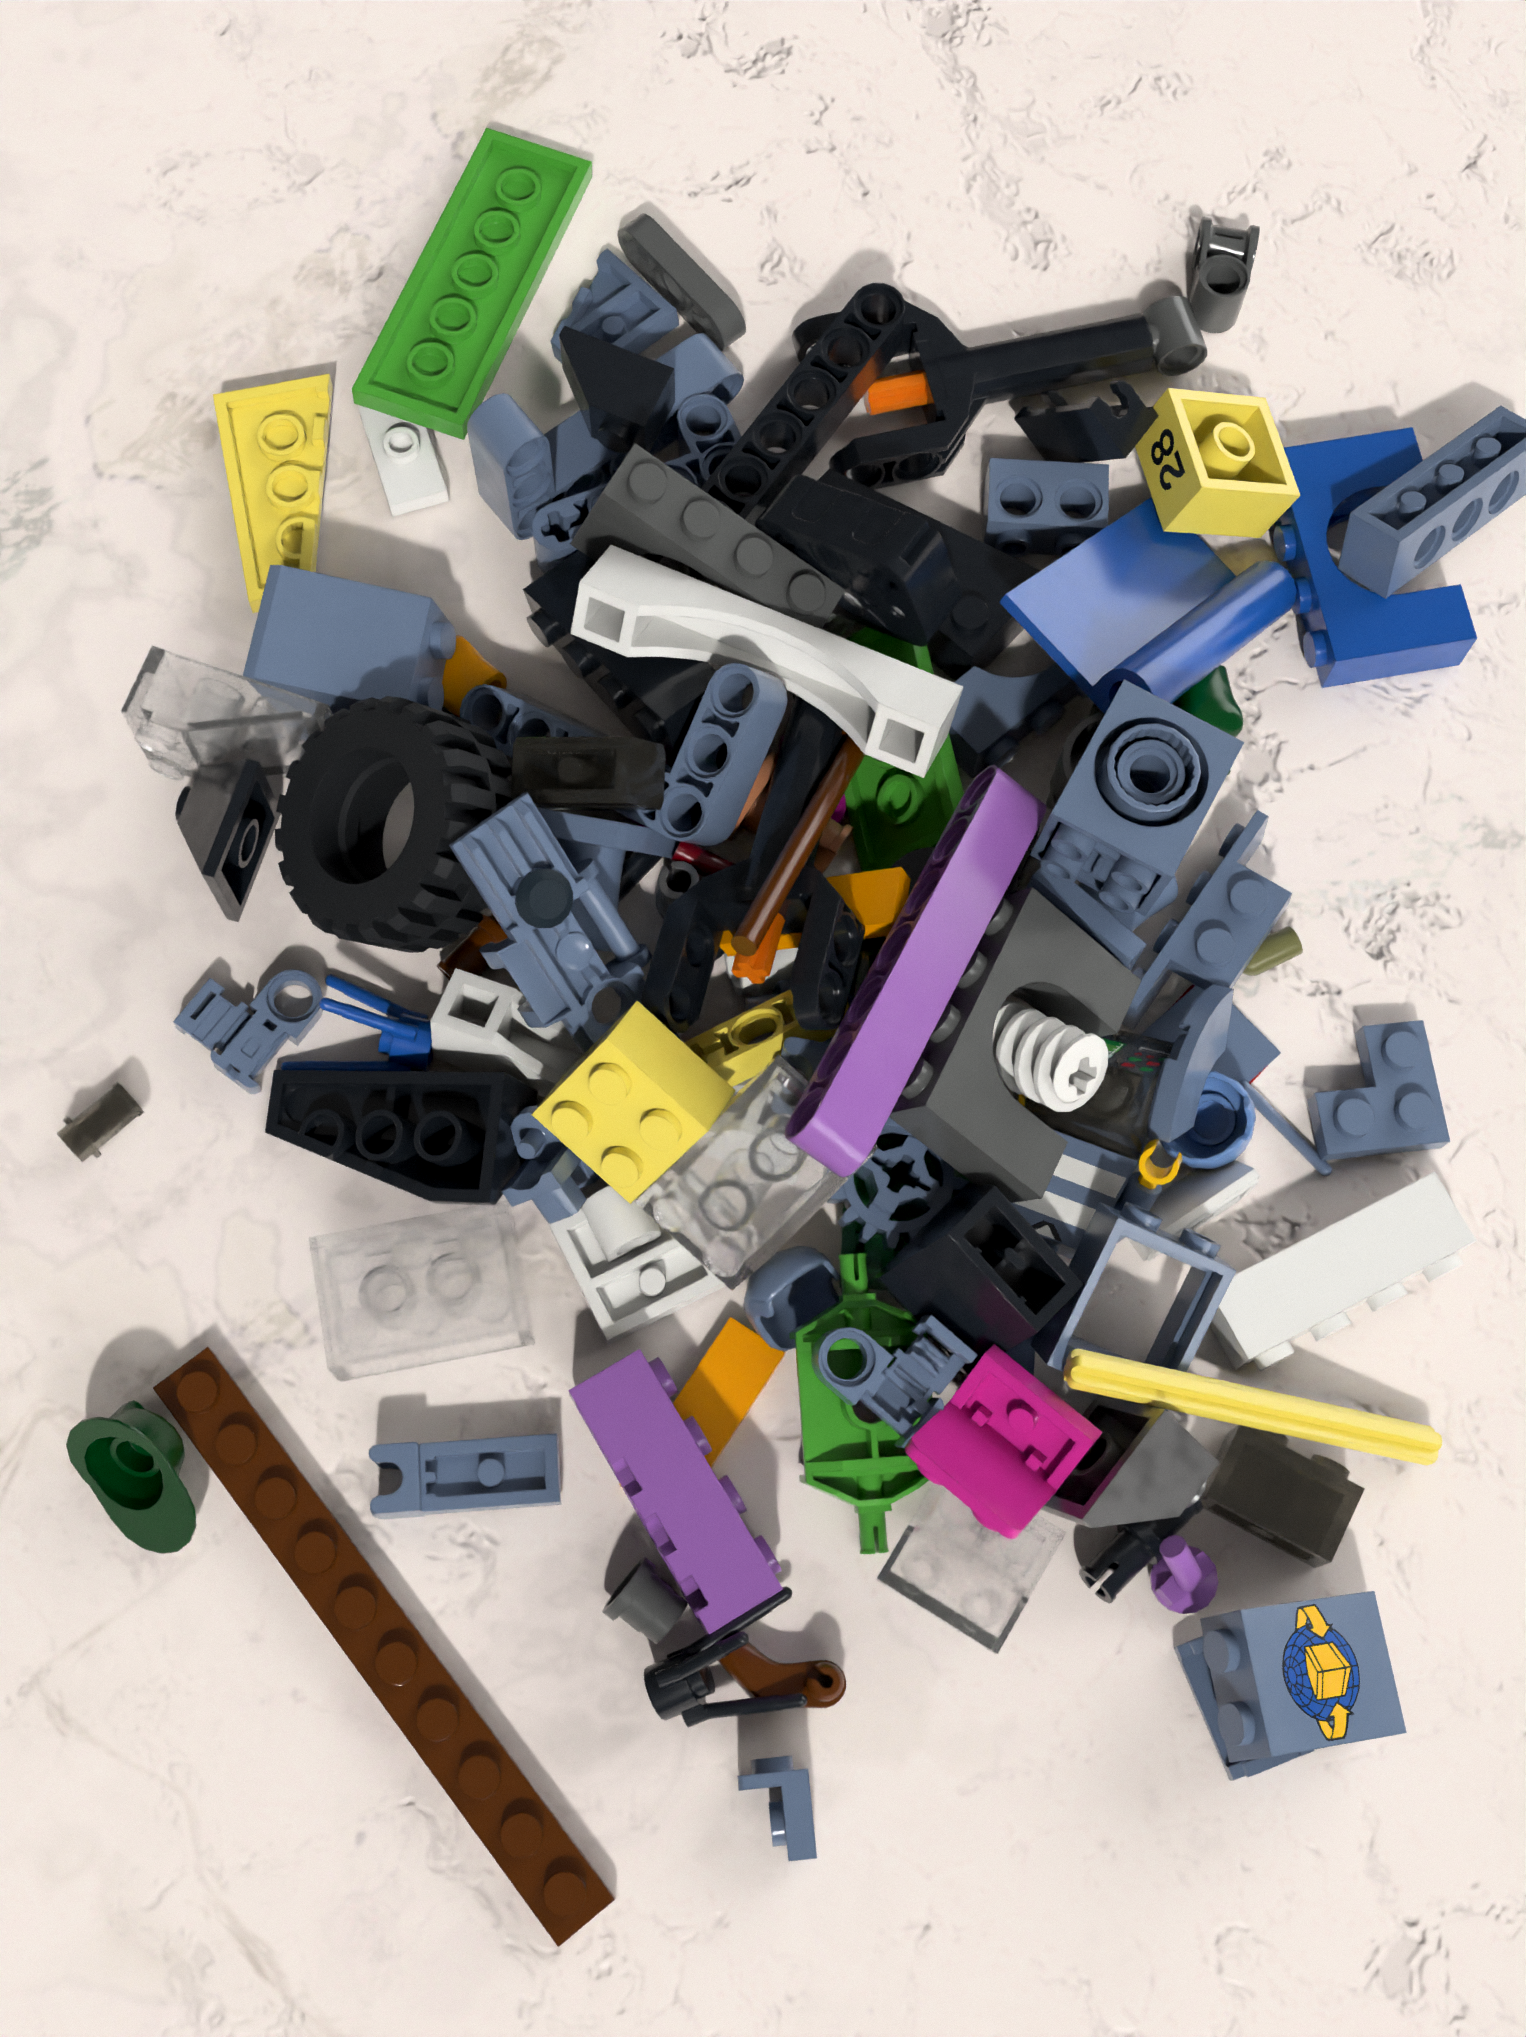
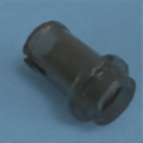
M118 1082L73 1120L66 1116L62 1120L66 1126L56 1133L82 1163L91 1155L98 1159L102 1155L98 1149L137 1116L140 1117L144 1113L139 1104Z

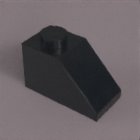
M563 326L559 334L562 368L591 437L597 439L609 450L617 453L629 452L635 443L647 452H650L675 403L674 368Z

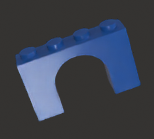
M1413 427L1284 447L1300 492V497L1275 522L1276 527L1273 535L1274 549L1280 562L1286 561L1288 571L1295 581L1297 589L1296 601L1291 609L1294 614H1301L1306 632L1303 639L1305 659L1310 668L1316 667L1321 688L1460 665L1477 640L1476 631L1461 584L1404 594H1392L1385 599L1375 592L1356 585L1344 576L1331 558L1327 545V532L1331 528L1349 520L1350 512L1423 461Z

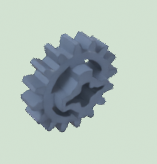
M882 1130L878 1139L901 1137L903 1138L901 1144L896 1148L885 1151L873 1146L859 1168L845 1178L839 1177L826 1167L823 1176L836 1180L839 1183V1187L829 1192L826 1196L827 1203L837 1204L843 1202L847 1209L841 1215L838 1224L844 1227L856 1220L862 1225L858 1238L860 1243L865 1244L877 1233L882 1235L884 1251L891 1252L895 1249L899 1236H904L906 1243H908L952 1199V1194H957L970 1181L961 1177H955V1168L915 1137ZM926 1152L934 1162L938 1181L929 1176L924 1161ZM895 1165L901 1166L905 1170L902 1180L907 1184L897 1193L887 1188L890 1177L885 1173L889 1172ZM854 1176L860 1178L865 1183L869 1202L866 1206L857 1194ZM910 1206L917 1211L920 1209L926 1211L922 1216L908 1221L889 1220L895 1209Z

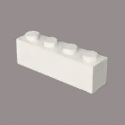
M1433 1172L1235 1274L1210 1323V1327L1235 1371L1253 1361L1259 1371H1263L1294 1354L1295 1352L1289 1342L1311 1331L1316 1342L1352 1323L1346 1312L1366 1302L1372 1312H1375L1408 1294L1402 1283L1423 1273L1428 1283L1459 1268L1464 1263L1458 1254L1477 1240L1439 1177Z

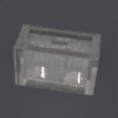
M932 1482L876 1580L997 1655L1067 1532L1037 1514L1016 1539H1008L999 1532L984 1527L977 1521L968 1506L944 1486Z

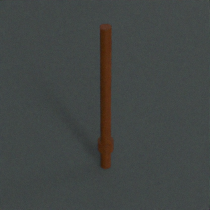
M844 730L842 731L844 736L842 746L731 939L733 949L741 955L752 956L756 953L866 755Z

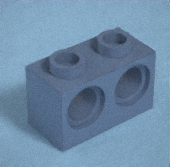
M990 458L983 488L982 542L1012 557H1022L1027 554L1057 555L1062 557L1108 526L1109 464ZM1017 508L1022 510L1025 515H1013L1004 509ZM1074 511L1080 513L1085 518H1071L1064 512Z

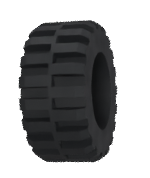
M385 696L380 700L371 697L357 701L350 705V710L343 708L325 720L326 729L323 732L316 730L311 733L302 745L305 750L300 761H292L285 776L290 779L286 795H279L276 812L282 814L281 828L275 829V847L278 851H282L284 859L278 863L282 878L286 885L294 887L289 893L303 914H308L312 924L325 933L334 934L339 939L408 953L424 952L429 948L440 949L456 941L459 938L458 933H469L484 919L481 911L484 908H489L449 845L520 796L517 782L508 780V776L513 771L504 752L496 749L497 746L494 738L483 728L472 725L469 720L401 697ZM411 783L414 797V815L411 831L401 854L387 870L383 855L385 823L395 799Z

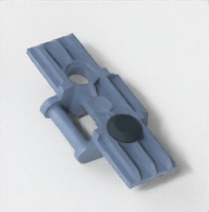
M523 793L449 846L508 937L498 943L489 942L479 949L487 964L492 969L504 968L508 970L527 1000L517 1010L528 1027L546 1028L562 1021L584 1055L636 1001L641 1003L645 984L642 978L645 974L641 968L649 963L653 955L645 944L638 945L596 877L600 870L594 860L588 858L572 865L529 794ZM577 898L584 905L616 957L605 965L570 911L573 901ZM612 987L621 999V1009L614 1020L608 1023H599L592 1013L593 999L600 990Z

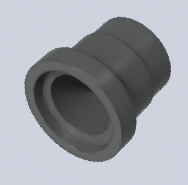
M643 1557L614 1591L602 1612L613 1621L620 1617L637 1632L643 1633L655 1644H658L678 1621L688 1602L673 1591L669 1584L654 1573L656 1565L648 1558Z

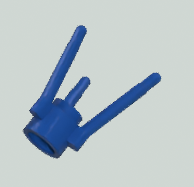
M329 974L325 978V983L329 987L388 1015V1017L326 997L320 999V1008L340 1015L343 1018L381 1030L378 1052L389 1055V1061H286L281 1064V1070L412 1071L415 1068L428 1071L433 1060L429 1015L406 1009L352 982Z

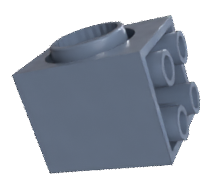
M1124 679L1053 808L1030 856L1040 860L1041 867L1053 877L1065 882H1075L1077 880L1098 891L1100 899L1111 908L1128 914L1136 911L1146 916L1175 875L1244 742Z

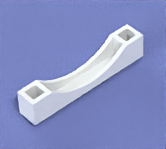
M613 545L609 546L579 582L570 633L626 657L692 659L722 666L739 663L771 673L782 681L786 690L798 695L824 712L851 737L864 754L922 778L925 777L948 736L963 690L961 685Z
M455 968L430 1020L434 1059L472 1072H506L538 1090V1095L543 1097L548 1095L560 1078L583 1054L562 1021L546 1028L528 1027L517 1010L527 1000L517 989ZM758 1074L734 1086L733 1088L736 1091L710 1130L691 1148L796 1184L807 1153L785 1138V1128L791 1115L775 1112L771 1108L776 1087L781 1084H793L764 1074Z

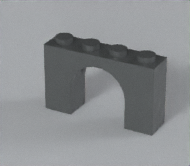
M636 443L601 493L570 543L595 562L598 561L610 545L638 556L657 554L672 558L698 571L722 590L819 629H822L845 592V589Z
M1033 887L1003 896L889 1117L972 1183L995 1185L1010 1203L1042 1199L1068 1142L1020 1104L1004 1085L996 1067L992 1043L994 1023L998 1011L1009 995H1013L1024 1000L1046 1017H1055L1065 1025L1076 1026L1084 1031L1085 1034L1092 1033L1098 1037L1118 1033L1141 980Z

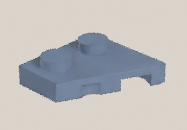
M607 248L599 255L596 261L598 273L589 289L585 287L580 288L572 302L571 314L561 321L550 341L554 357L562 363L559 334L563 326L640 354L679 326L677 309Z

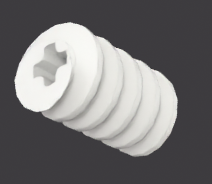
M1005 1001L1000 1007L994 1023L992 1043L996 1067L1006 1088L1017 1094H1022L1032 1101L1042 1103L1056 1112H1070L1083 1106L1095 1094L1104 1079L1108 1066V1049L1105 1041L1095 1034H1085L1084 1031L1076 1026L1065 1025L1055 1017H1046L1036 1009H1028L1017 1001Z

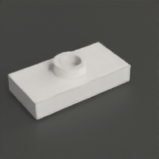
M363 406L358 407L392 517L449 501L447 489L427 428Z

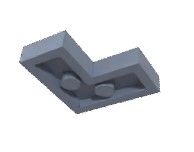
M1423 1020L1362 1026L1355 1033L1366 1088L1317 1092L1307 1099L1320 1161L1440 1149L1451 1142Z

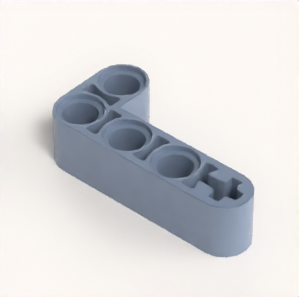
M700 394L694 395L683 402L677 414L679 458L664 463L699 488L704 485L742 437L728 407L722 400L712 395ZM698 431H710L713 434L708 436H700L694 433ZM608 483L550 503L536 513L531 528L537 565L544 574L578 551L570 543Z

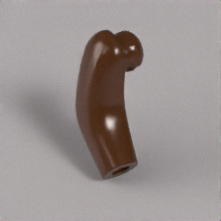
M749 1641L745 1646L718 1660L726 1672L750 1698L803 1693L808 1701L801 1708H828L839 1702L846 1690L844 1672L834 1662L815 1660L779 1663L761 1653Z

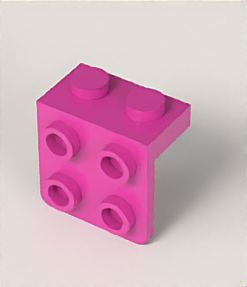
M994 1344L984 1353L950 1401L944 1406V1409H940L911 1437L905 1446V1452L916 1463L919 1471L928 1480L937 1485L944 1486L971 1509L974 1517L984 1527L999 1532L1008 1539H1016L1057 1492L1103 1432Z

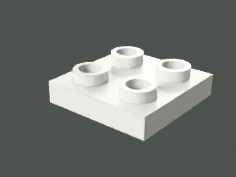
M669 1169L631 1204L609 1185L587 1198L582 1208L573 1216L549 1224L608 1345L726 1286V1279Z

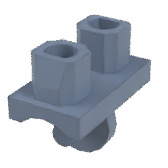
M534 1105L525 1107L520 1111L511 1124L517 1152L526 1160L501 1192L512 1207L532 1200L548 1224H552L576 1214L587 1200L580 1188L595 1183L601 1177L531 1115L538 1107Z

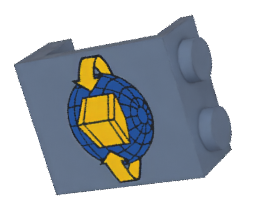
M1375 1591L1242 1609L1200 1619L1204 1637L1203 1654L1211 1671L1219 1710L1218 1727L1226 1744L1229 1763L1275 1757L1407 1733Z

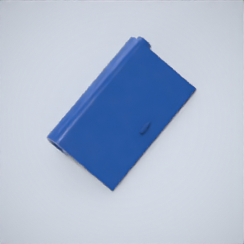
M1150 497L1006 593L999 603L1105 714L1124 679L1172 704L1290 611L1296 601L1297 589L1289 571L1277 562L1269 560L1257 561L1236 576L1197 534L1163 531L1153 499Z

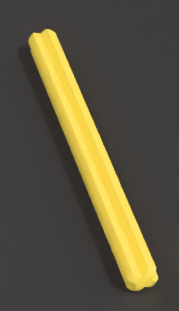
M1079 1348L1069 1352L1063 1369V1379L1070 1388L1421 1465L1427 1466L1435 1463L1438 1458V1450L1442 1446L1441 1435L1428 1425Z

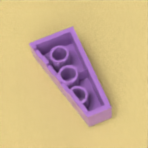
M638 1349L568 1390L585 1424L706 1634L713 1633L783 1590L775 1576L782 1570L773 1552L762 1535L754 1539L752 1538L739 1516L747 1511L736 1488L727 1475L717 1479L704 1456L712 1452V1448L693 1416L683 1421L669 1397L678 1393V1390L659 1357L647 1362L641 1350Z

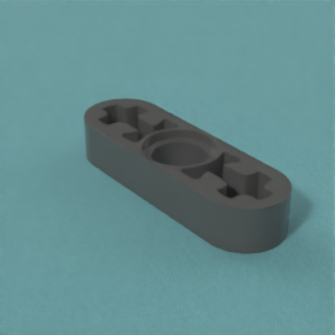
M643 213L618 230L619 244L629 262L664 299L677 309L682 318L698 334H706L721 351L745 335L746 324L736 304L651 216Z

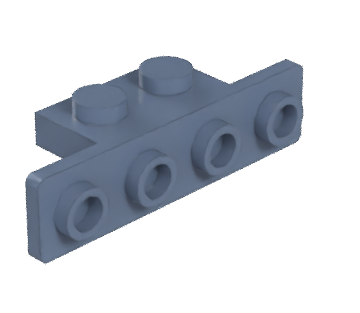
M1257 810L1246 827L1239 823L1233 826L1219 850L1218 855L1224 859L1214 874L1204 870L1191 888L1186 899V903L1191 905L1189 911L1181 922L1172 918L1165 925L1153 947V951L1158 953V956L1148 971L1138 967L1133 972L1141 980V983L1122 1022L1124 1026L1131 1030L1136 1028L1173 972L1203 990L1212 984L1227 988H1233L1288 906L1292 896L1290 891L1245 867L1263 840L1269 818L1268 815Z

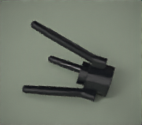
M782 1587L783 1590L713 1633L706 1634L689 1646L667 1654V1659L647 1666L644 1669V1681L649 1699L661 1719L668 1720L682 1715L686 1726L689 1728L709 1719L801 1708L807 1704L808 1699L803 1693L771 1695L707 1703L705 1700L706 1696L715 1692L714 1678L709 1665L745 1646L749 1641V1636L747 1633L740 1631L792 1597V1590L789 1587Z

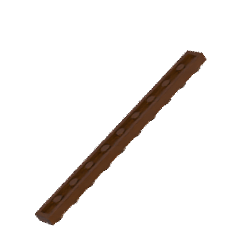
M206 1347L154 1386V1391L559 1947L616 1899L214 1351Z

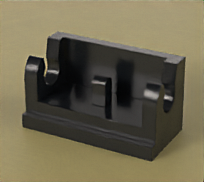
M1117 380L1111 381L1109 385L1112 393L1119 398L1121 405L1109 406L1099 396L1091 397L1087 403L1068 405L1061 394L1049 390L1041 392V397L1050 408L1034 410L1031 406L1022 407L1014 419L1045 461L1085 463L1126 458L1159 415L1153 407L1145 406L1129 383Z

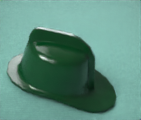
M133 1400L122 1405L109 1418L94 1417L84 1419L70 1430L66 1443L70 1462L82 1479L90 1486L110 1519L125 1537L143 1549L160 1554L178 1552L192 1540L197 1526L195 1507L186 1487L179 1478L185 1458L183 1439L172 1424L162 1416L145 1410L139 1402Z

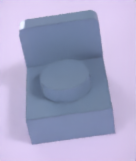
M792 1756L750 1760L752 1774L737 1776L739 1791L781 1786L782 1801L769 1802L773 1847L787 1845L788 1861L816 1859L817 1852L808 1769L794 1770Z

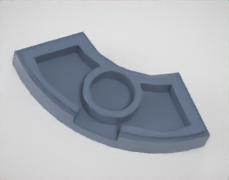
M1212 984L1198 995L1182 1018L1179 1029L1188 1031V1033L1178 1036L1172 1047L1170 1057L1164 1059L1151 1104L1146 1132L1148 1133V1138L1170 1143L1194 1127L1197 1108L1206 1079L1216 1060L1226 1050L1234 989Z

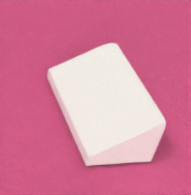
M1236 1160L1217 1169L1197 1168L1162 1191L1151 1207L1150 1212L1163 1219L1159 1229L1180 1237L1184 1228L1193 1231L1197 1230L1247 1196L1259 1182L1260 1175L1255 1168ZM1127 1238L1143 1261H1151L1161 1254L1157 1250Z

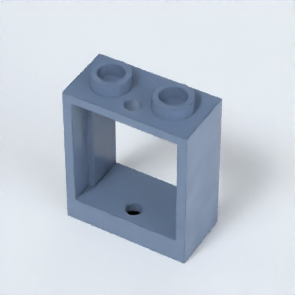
M1099 1202L1068 1266L1084 1285L1035 1334L1030 1345L1046 1365L1062 1372L1069 1352L1077 1348L1128 1359L1072 1335L1120 1236L1123 1235L1191 1266L1144 1362L1187 1372L1236 1270L1217 1255L1221 1245L1198 1232L1184 1228L1180 1237H1177L1159 1229L1163 1219L1144 1208L1130 1202H1125L1122 1210L1119 1211Z

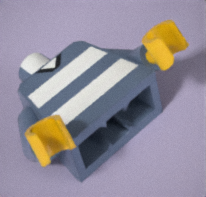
M1018 1094V1102L1024 1107L1025 1096ZM1055 1131L1068 1143L1043 1198L1011 1204L1056 1254L1072 1259L1099 1202L1119 1211L1122 1210L1125 1202H1130L1150 1211L1161 1193V1185L1171 1182L1176 1177L1182 1162L1181 1152L1177 1154L1171 1166L1167 1168L1157 1167L1152 1163L1150 1155L1153 1153L1159 1140H1150L1145 1145L1141 1154L1139 1171L1133 1173L1138 1161ZM1121 1235L1118 1242L1124 1239L1125 1236Z

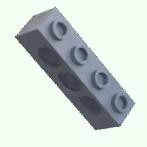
M1499 406L1350 512L1338 569L1386 599L1525 496L1526 419L1503 406Z

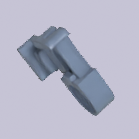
M293 969L276 974L251 1002L250 1007L252 1013H254L253 1016L247 1012L249 1007L245 1003L241 1002L236 1007L223 998L221 994L225 989L209 978L173 1023L181 1033H187L211 1051V1060L218 1071L246 1092L257 1094L261 1089L254 1080L288 1039L298 1046L322 1015L323 1009L319 1006V1001L323 998L321 988L315 978L304 971ZM290 985H299L306 988L313 997L310 1009L299 1017H287L281 1014L275 1007V1000L283 988ZM218 1048L220 1051H222V1054L219 1055L214 1050Z
M932 1315L922 1316L913 1327L912 1331L918 1336L906 1351L903 1352L901 1349L896 1348L892 1355L862 1330L848 1327L827 1331L817 1340L812 1351L811 1362L817 1378L847 1405H856L860 1400L901 1436L894 1444L896 1447L905 1448L911 1437L940 1409H944V1403L941 1398L932 1397L927 1402L932 1393L935 1392L937 1395H940L965 1363H972L978 1356ZM927 1332L951 1353L949 1357L926 1339L923 1334ZM843 1338L855 1342L863 1355L861 1369L855 1376L849 1379H841L835 1376L827 1363V1354L830 1347L837 1340ZM893 1358H896L893 1364L887 1367ZM920 1418L919 1422L913 1426L914 1422Z

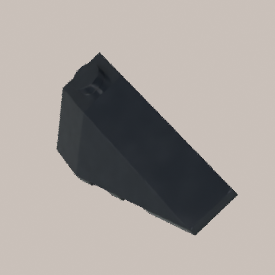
M274 1070L265 1133L435 1204L496 1205L503 1195L501 1191L526 1160L517 1152L511 1124L517 1114L525 1107L537 1104L538 1090L506 1072Z

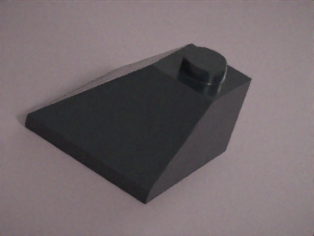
M251 759L199 767L192 787L186 786L182 790L175 812L177 824L203 878L225 917L236 922L240 920L281 815L276 812L278 803L260 762Z

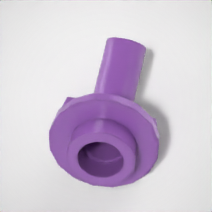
M1179 1535L1167 1537L1160 1545V1553L1163 1558L1157 1564L1152 1565L1151 1590L1158 1602L1168 1610L1180 1614L1196 1613L1207 1607L1216 1595L1218 1586L1216 1566L1204 1551L1187 1545L1183 1537Z

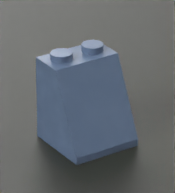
M270 565L242 677L297 734H311L316 730L323 732L326 729L324 721L343 708L350 710V705L371 697L379 700L385 696L401 697L441 711L444 703V689L442 685L446 659H451L454 655L456 633L454 626L430 597L284 565Z

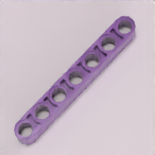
M991 765L983 770L963 794L786 1125L784 1135L788 1141L839 1177L845 1178L859 1168L875 1145L1046 813V805L996 765Z

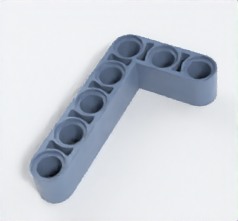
M704 333L695 334L654 360L674 368L675 403L649 452L651 455H655L677 440V414L679 407L685 400L694 395L707 394L719 398L727 405L736 397L743 386L744 377L742 373ZM505 393L494 395L478 406L471 415L467 425L479 495L518 540H526L533 537L531 528L533 518L541 508L550 503L609 483L629 453L611 451L597 439L592 438L581 411H578L543 434L514 399Z
M739 663L722 666L714 673L708 683L673 767L526 694L492 685H478L467 692L461 703L460 718L469 720L472 725L483 728L494 738L497 746L496 749L502 750L505 755L669 839L710 847L721 844L733 832L783 718L788 700L782 681L775 675ZM752 684L754 691L752 701L747 708L743 709V692L747 686ZM502 708L501 721L498 724L497 717L500 709ZM550 730V743L545 750L544 741ZM726 743L727 758L723 766L718 769L716 762L717 753L721 746ZM599 753V769L596 772V774L593 775V761ZM649 778L650 791L643 802L641 790L644 782ZM700 803L702 815L699 823L694 828L691 815L696 804Z

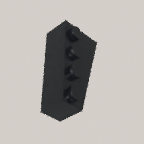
M578 550L523 589L532 612L527 617V622L537 639L545 647L548 648L553 645L570 670L579 679H584L649 753L653 752L661 762L673 767L708 683L717 670L708 662L692 659L626 657L570 634L579 582L596 563ZM726 743L721 746L717 753L716 762L718 769L723 766L727 758Z

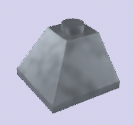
M1097 1395L1082 1416L1103 1433L1041 1510L1089 1528L1180 1517L1185 1508L1192 1506L1203 1495L1208 1477L1220 1462L1166 1410Z

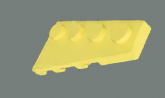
M330 374L213 394L248 601L253 613L259 612L270 565H284L316 572L333 392Z

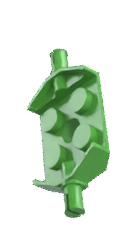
M867 1253L838 1255L842 1288L839 1302L789 1333V1338L795 1339L804 1475H799V1480L803 1484L854 1506V1511L858 1513L860 1554L887 1553L889 1548L887 1545L885 1511H892V1503L919 1489L929 1480L919 1471L916 1463L909 1458L905 1448L894 1445L901 1437L880 1418L869 1423L860 1420L854 1413L852 1405H847L817 1378L812 1367L811 1356L815 1343L824 1333L832 1329L848 1327L862 1330L891 1355L896 1348L905 1352L918 1336L912 1331L917 1322L906 1311L876 1300L875 1293L868 1292ZM925 1332L923 1336L928 1339V1334ZM846 1338L837 1340L828 1351V1367L838 1378H852L859 1372L863 1363L861 1349L852 1340ZM893 1358L887 1367L893 1364L896 1358ZM920 1418L914 1422L913 1426L919 1422Z

